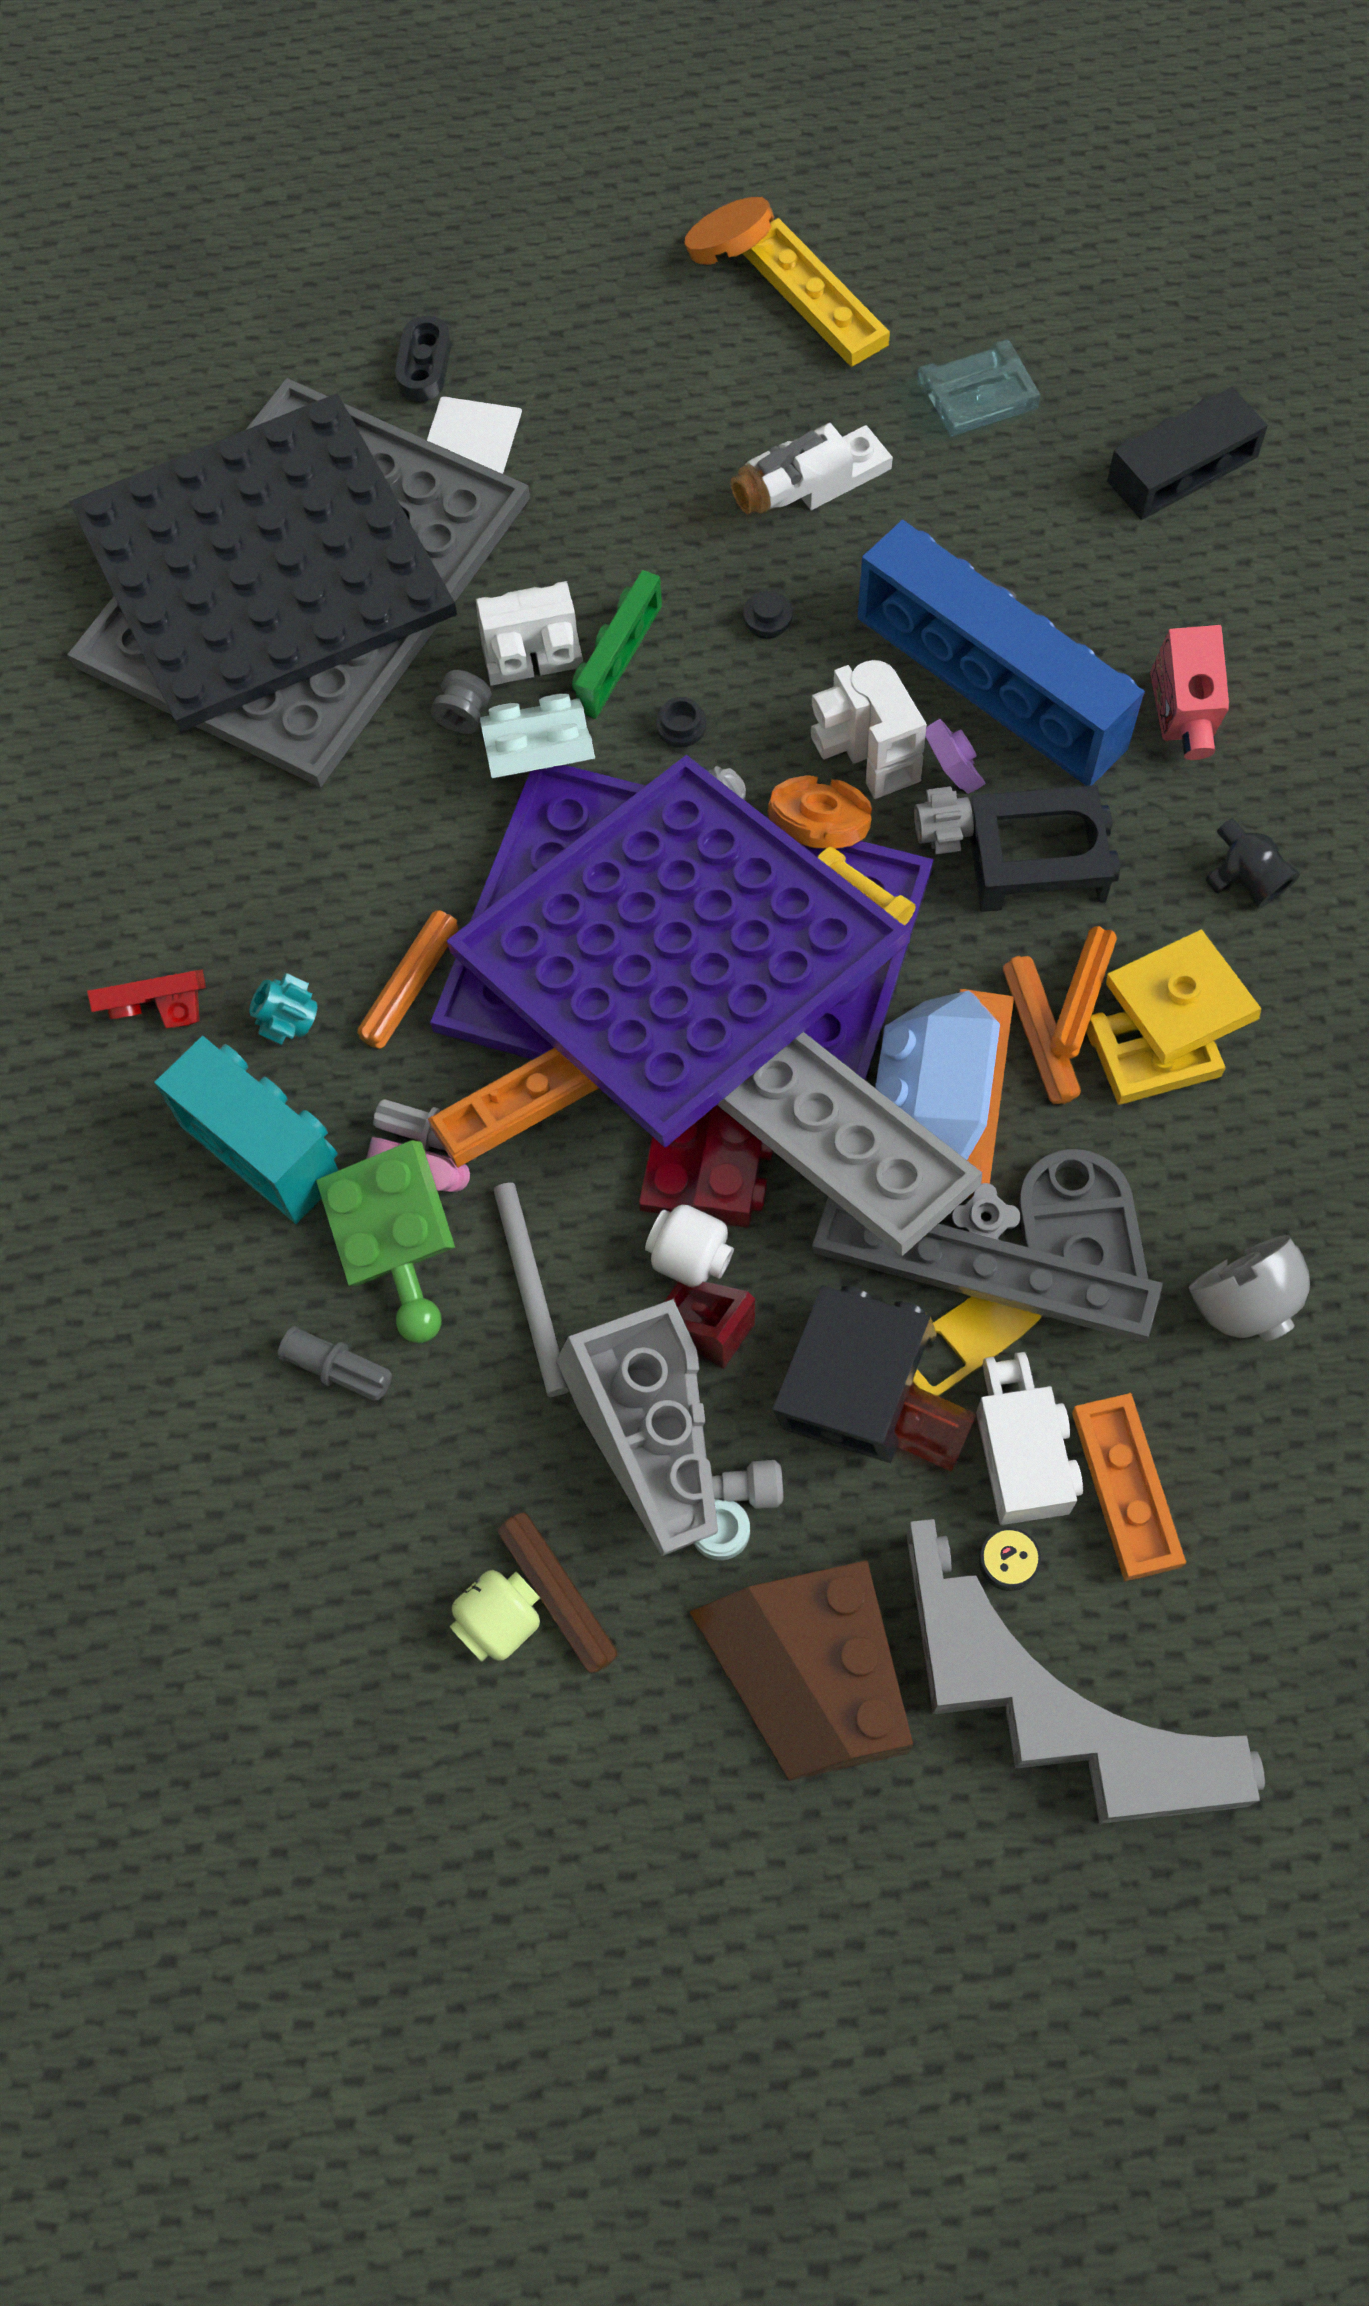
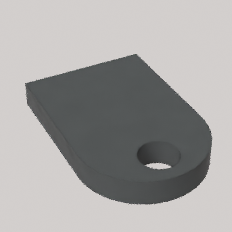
M1080 1149L1057 1151L1039 1160L1027 1173L1018 1200L1024 1247L1148 1279L1132 1191L1120 1169L1105 1157ZM1065 1167L1075 1168L1084 1175L1086 1185L1079 1190H1067L1059 1185L1055 1173Z

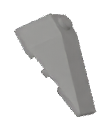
M674 1300L666 1301L568 1336L556 1360L580 1415L660 1554L664 1556L715 1535L718 1532L711 1465L710 1461L706 1459L703 1433L705 1414L703 1403H700L697 1372L699 1371L697 1349Z

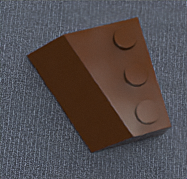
M867 1560L748 1586L690 1611L694 1622L713 1650L723 1671L733 1684L749 1711L752 1720L755 1721V1725L768 1747L771 1748V1752L789 1781L909 1753L913 1746V1741Z

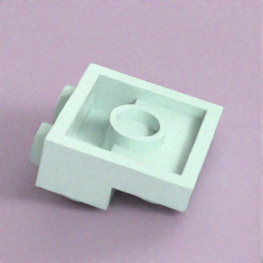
M555 694L539 699L540 706L520 710L518 703L502 704L490 708L489 716L479 717L491 777L496 778L595 759L592 738L587 729L584 709L580 699L570 700L569 694Z

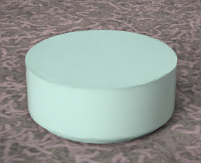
M714 1499L718 1532L711 1537L694 1543V1545L701 1554L710 1559L728 1560L740 1554L746 1547L750 1535L749 1518L738 1503L724 1501V1499Z

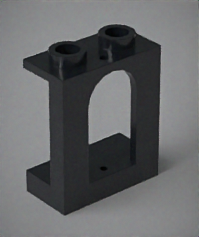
M1098 785L972 795L971 808L974 830L973 836L970 837L981 912L1002 910L1005 894L1096 887L1098 902L1107 901L1112 882H1118L1120 863L1117 851L1109 850L1107 836L1111 834V812L1109 805H1101ZM1066 814L1084 818L1089 846L1087 853L1070 857L1003 861L997 820Z

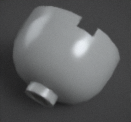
M1289 1235L1275 1237L1244 1250L1247 1254L1246 1256L1239 1258L1227 1265V1260L1223 1261L1199 1276L1189 1285V1291L1193 1296L1196 1307L1210 1325L1226 1335L1238 1338L1259 1334L1263 1342L1274 1340L1294 1328L1295 1325L1291 1317L1302 1309L1310 1290V1276L1301 1251L1293 1243Z

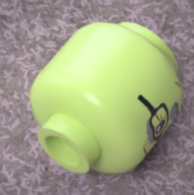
M487 1571L453 1603L452 1613L456 1621L450 1628L481 1661L488 1655L498 1661L504 1660L539 1627V1616L532 1605L540 1597L517 1572L506 1579L497 1571Z

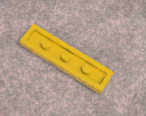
M779 218L770 222L772 227L767 236L755 246L742 253L851 367L889 346L890 331Z

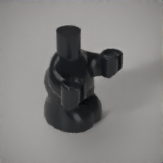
M1233 818L1226 821L1217 830V834L1230 847L1222 866L1214 869L1205 879L1217 894L1232 885L1239 878L1249 889L1254 904L1258 909H1261L1287 891L1299 878L1300 872L1281 857L1278 852L1279 848L1270 836L1260 833H1246Z

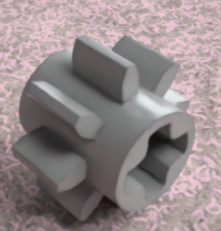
M951 786L926 790L927 802L915 804L914 806L915 830L919 843L931 842V848L935 849L936 854L961 851L960 840L964 837L973 836L974 830L972 808L968 797L957 798L956 791H952Z

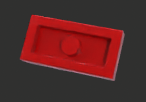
M196 970L88 990L87 993L91 1011L107 1009L109 1019L142 1014L140 1003L155 999L165 1028H174L200 1021L198 989L206 988L203 970Z

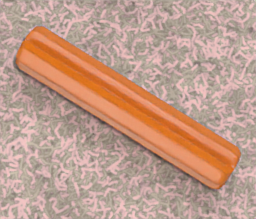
M436 910L430 915L358 1027L357 1033L364 1043L376 1049H381L386 1045L448 947L447 940L458 932L457 920L441 910Z
M1095 926L1088 932L1050 1043V1048L1055 1055H1064L1070 1059L1079 1054L1117 940L1113 930H1104L1100 926Z
M1029 956L1011 958V961L1003 966V973L1011 996H1014V1004L1048 1098L1053 1104L1072 1102L1073 1099L1080 1095L1081 1088L1070 1059L1064 1055H1055L1050 1048L1057 1023L1035 963Z

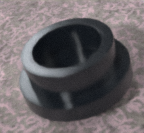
M763 591L752 595L746 601L743 608L745 625L753 634L760 638L771 639L781 635L790 626L793 618V608L790 601L784 595L774 591Z
M687 697L672 698L659 710L656 717V730L659 737L669 745L675 747L690 746L698 742L705 734L706 715L694 700Z

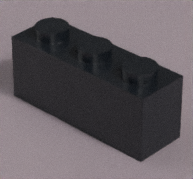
M1231 387L1214 397L1207 396L1203 398L1195 407L1176 417L1171 416L1164 419L1154 429L1143 435L1123 441L1114 449L1107 482L1139 519L1143 520L1258 458L1268 425L1242 396Z

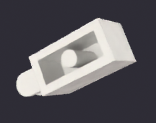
M1025 1352L1015 1353L1013 1360L995 1362L994 1357L984 1358L983 1369L989 1396L981 1397L976 1415L1000 1525L1069 1515L1077 1502L1076 1496L1083 1494V1483L1077 1461H1068L1063 1439L1070 1437V1427L1064 1404H1055L1051 1386L1034 1388ZM1018 1382L1020 1391L1003 1394L1001 1385Z

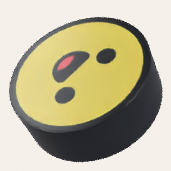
M1011 1527L1002 1528L990 1534L979 1554V1566L984 1578L992 1586L1004 1591H1016L1029 1585L1035 1578L1041 1564V1553L1036 1541L1025 1531Z

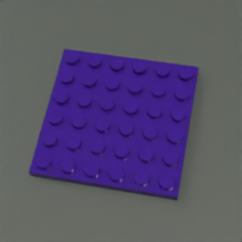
M685 755L449 938L447 944L450 953L666 1148L909 944L910 933L906 926L689 756Z

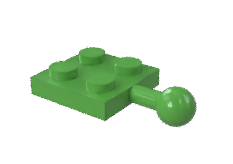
M411 1140L316 1181L348 1285L360 1286L392 1273L402 1304L396 1315L397 1329L406 1340L413 1343H424L436 1336L441 1327L442 1320L438 1307L430 1300L423 1298L413 1264L455 1248L423 1144L421 1141Z

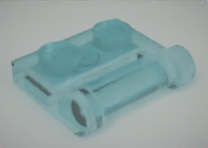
M1008 339L993 343L990 350L940 366L930 363L919 367L917 370L919 385L924 395L930 397L950 436L1038 409L1040 393Z

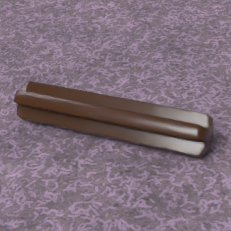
M522 1512L508 1518L498 1529L500 1538L540 1597V1600L586 1671L593 1674L603 1670L615 1660L617 1649L529 1515Z

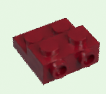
M716 1105L666 1148L652 1137L639 1201L640 1211L660 1214L663 1210L671 1212L679 1205H689L723 1221L726 1225L749 1228L752 1210L762 1212L766 1197L768 1179L758 1177L761 1159L772 1161L774 1151L721 1107Z

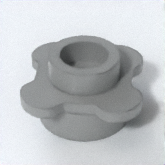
M983 1183L973 1192V1197L966 1205H959L954 1209L952 1221L957 1228H962L964 1231L999 1240L998 1237L1007 1228L1017 1226L1020 1221V1213L1015 1206L1006 1205L997 1196L996 1188L993 1185ZM988 1212L991 1215V1220L988 1222L983 1221L981 1213Z

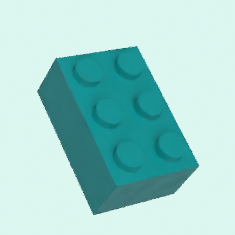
M202 1035L154 1082L179 1125L291 1221L297 1224L321 1199L316 1180L339 1171L334 1161L338 1153L324 1139L328 1131L310 1112L303 1110L298 1115L285 1104L288 1098L270 1079L263 1077L258 1082L246 1072L249 1068L247 1063L234 1049L227 1044L218 1049Z

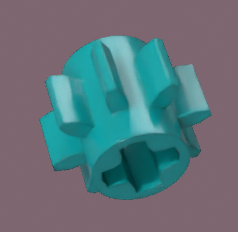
M285 973L281 981L266 979L259 985L249 1009L250 1016L256 1018L255 1024L261 1026L258 1032L259 1035L282 1044L286 1037L293 1039L294 1036L301 1038L309 1031L317 1013V1002L311 1000L312 993L307 991L309 983Z

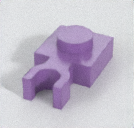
M941 719L926 727L925 737L941 767L960 789L963 788L969 794L986 784L973 765V758L977 755L961 729L953 734Z

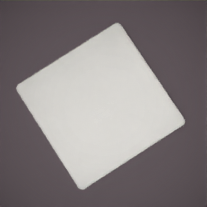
M441 397L427 441L503 474L522 409Z

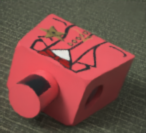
M1221 625L1169 629L1150 671L1162 738L1166 741L1182 739L1184 758L1188 760L1208 758L1215 753L1213 736L1216 734L1229 708Z

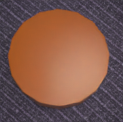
M748 197L724 205L703 217L685 236V246L690 258L696 263L711 265L718 262L715 255L726 252L728 258L736 257L755 246L767 236L772 227L770 222L774 221V215L769 202L763 197Z
M806 775L790 778L773 789L768 804V818L800 844L814 848L833 847L835 849L853 846L863 840L870 829L872 820L870 801L857 788L844 781L831 779L829 786L817 784L818 777Z

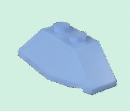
M969 990L924 1001L885 1025L875 1089L967 1160L987 1126L1000 1023Z

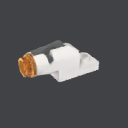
M827 423L814 431H809L794 441H787L774 446L769 451L748 461L745 466L739 469L738 475L731 478V489L736 502L746 514H751L755 511L762 514L773 507H783L802 498L810 510H813L892 469L893 457L867 425L842 437L831 423Z

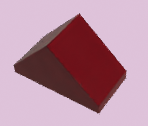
M678 1281L664 1302L674 1300L697 1349V1353L724 1369L755 1325V1298L748 1291L703 1281L696 1287H689Z

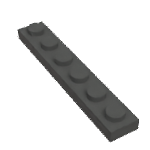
M829 1196L812 1244L814 1254L1146 1344L1148 1343L1163 1286L1161 1282L937 1224L901 1257Z

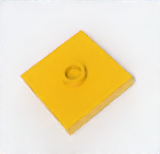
M1202 929L1107 974L1106 985L1163 1065L1260 1018L1261 1007Z

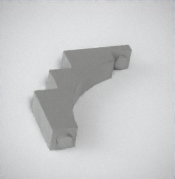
M935 1520L910 1522L907 1531V1542L933 1714L1005 1706L1015 1768L1088 1760L1099 1824L1243 1808L1260 1801L1258 1790H1263L1265 1786L1264 1770L1258 1752H1250L1247 1736L1209 1737L1179 1734L1156 1729L1115 1715L1084 1699L1052 1676L1015 1639L990 1604L976 1575L943 1579V1573L951 1572V1554L947 1536L937 1537Z

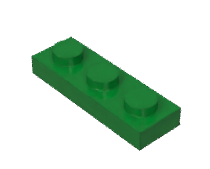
M642 570L632 587L627 586L623 590L618 601L615 617L610 625L605 623L597 635L595 650L588 662H581L576 669L572 681V689L576 691V699H580L585 715L594 719L598 717L661 609L660 576Z

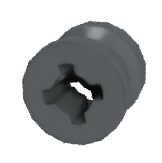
M461 670L449 671L445 674L441 684L443 694L435 698L430 712L432 717L446 729L464 734H472L477 731L480 724V709L487 707L492 695L490 687L485 681L469 672Z

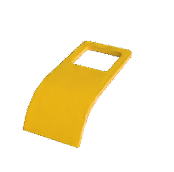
M971 1296L962 1304L933 1322L936 1333H939L964 1362L965 1366L937 1386H931L917 1369L912 1383L926 1400H934L983 1366L984 1358L995 1357L1021 1338L1043 1315Z

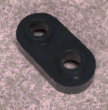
M430 315L416 317L409 321L403 329L395 375L399 392L408 400L415 402L431 400L439 395L444 387L451 351V341L448 326L438 317Z

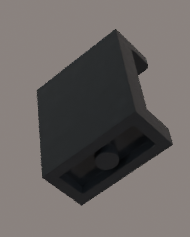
M822 1285L772 1409L782 1429L891 1464L899 1444L894 1429L925 1347L933 1348L937 1338L931 1316L927 1315L926 1311L919 1306L909 1302L896 1301L894 1305L873 1300L870 1294L856 1287L842 1286L838 1290Z

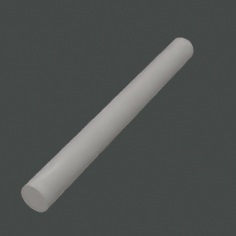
M503 1183L494 1188V1194L547 1396L562 1395L569 1392V1388L556 1361L560 1352L514 1183Z

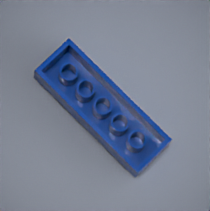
M903 519L862 556L858 619L1086 786L1093 785L1128 750L1145 692L1136 685L1131 677L1115 671L1097 658L1090 648L1070 639L1056 629L1048 618L1032 612L1015 600L1007 589L991 583L977 573L966 560L956 558L936 544L935 540L928 533L918 531Z

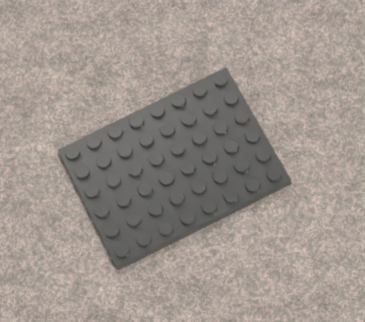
M286 378L247 429L328 396ZM344 404L455 602L530 499L529 486ZM113 596L67 654L73 667L171 714L128 623ZM440 622L198 724L195 727L321 788Z

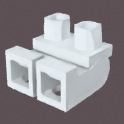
M567 581L544 588L533 587L508 592L503 596L494 598L483 597L476 599L481 645L490 686L534 677L530 653L533 652L536 655L540 676L576 669L583 662L577 634L575 611Z
M876 660L861 663L853 672L849 665L834 670V687L812 695V708L819 723L811 726V737L821 757L826 759L847 751L853 764L867 759L866 785L874 799L921 782L922 753L924 752L927 724L895 670L889 664Z

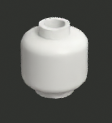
M679 1205L671 1212L663 1210L656 1219L645 1246V1250L652 1253L651 1264L657 1272L689 1287H696L703 1281L706 1282L710 1275L720 1279L730 1262L734 1248L725 1244L728 1231L723 1221L689 1205Z

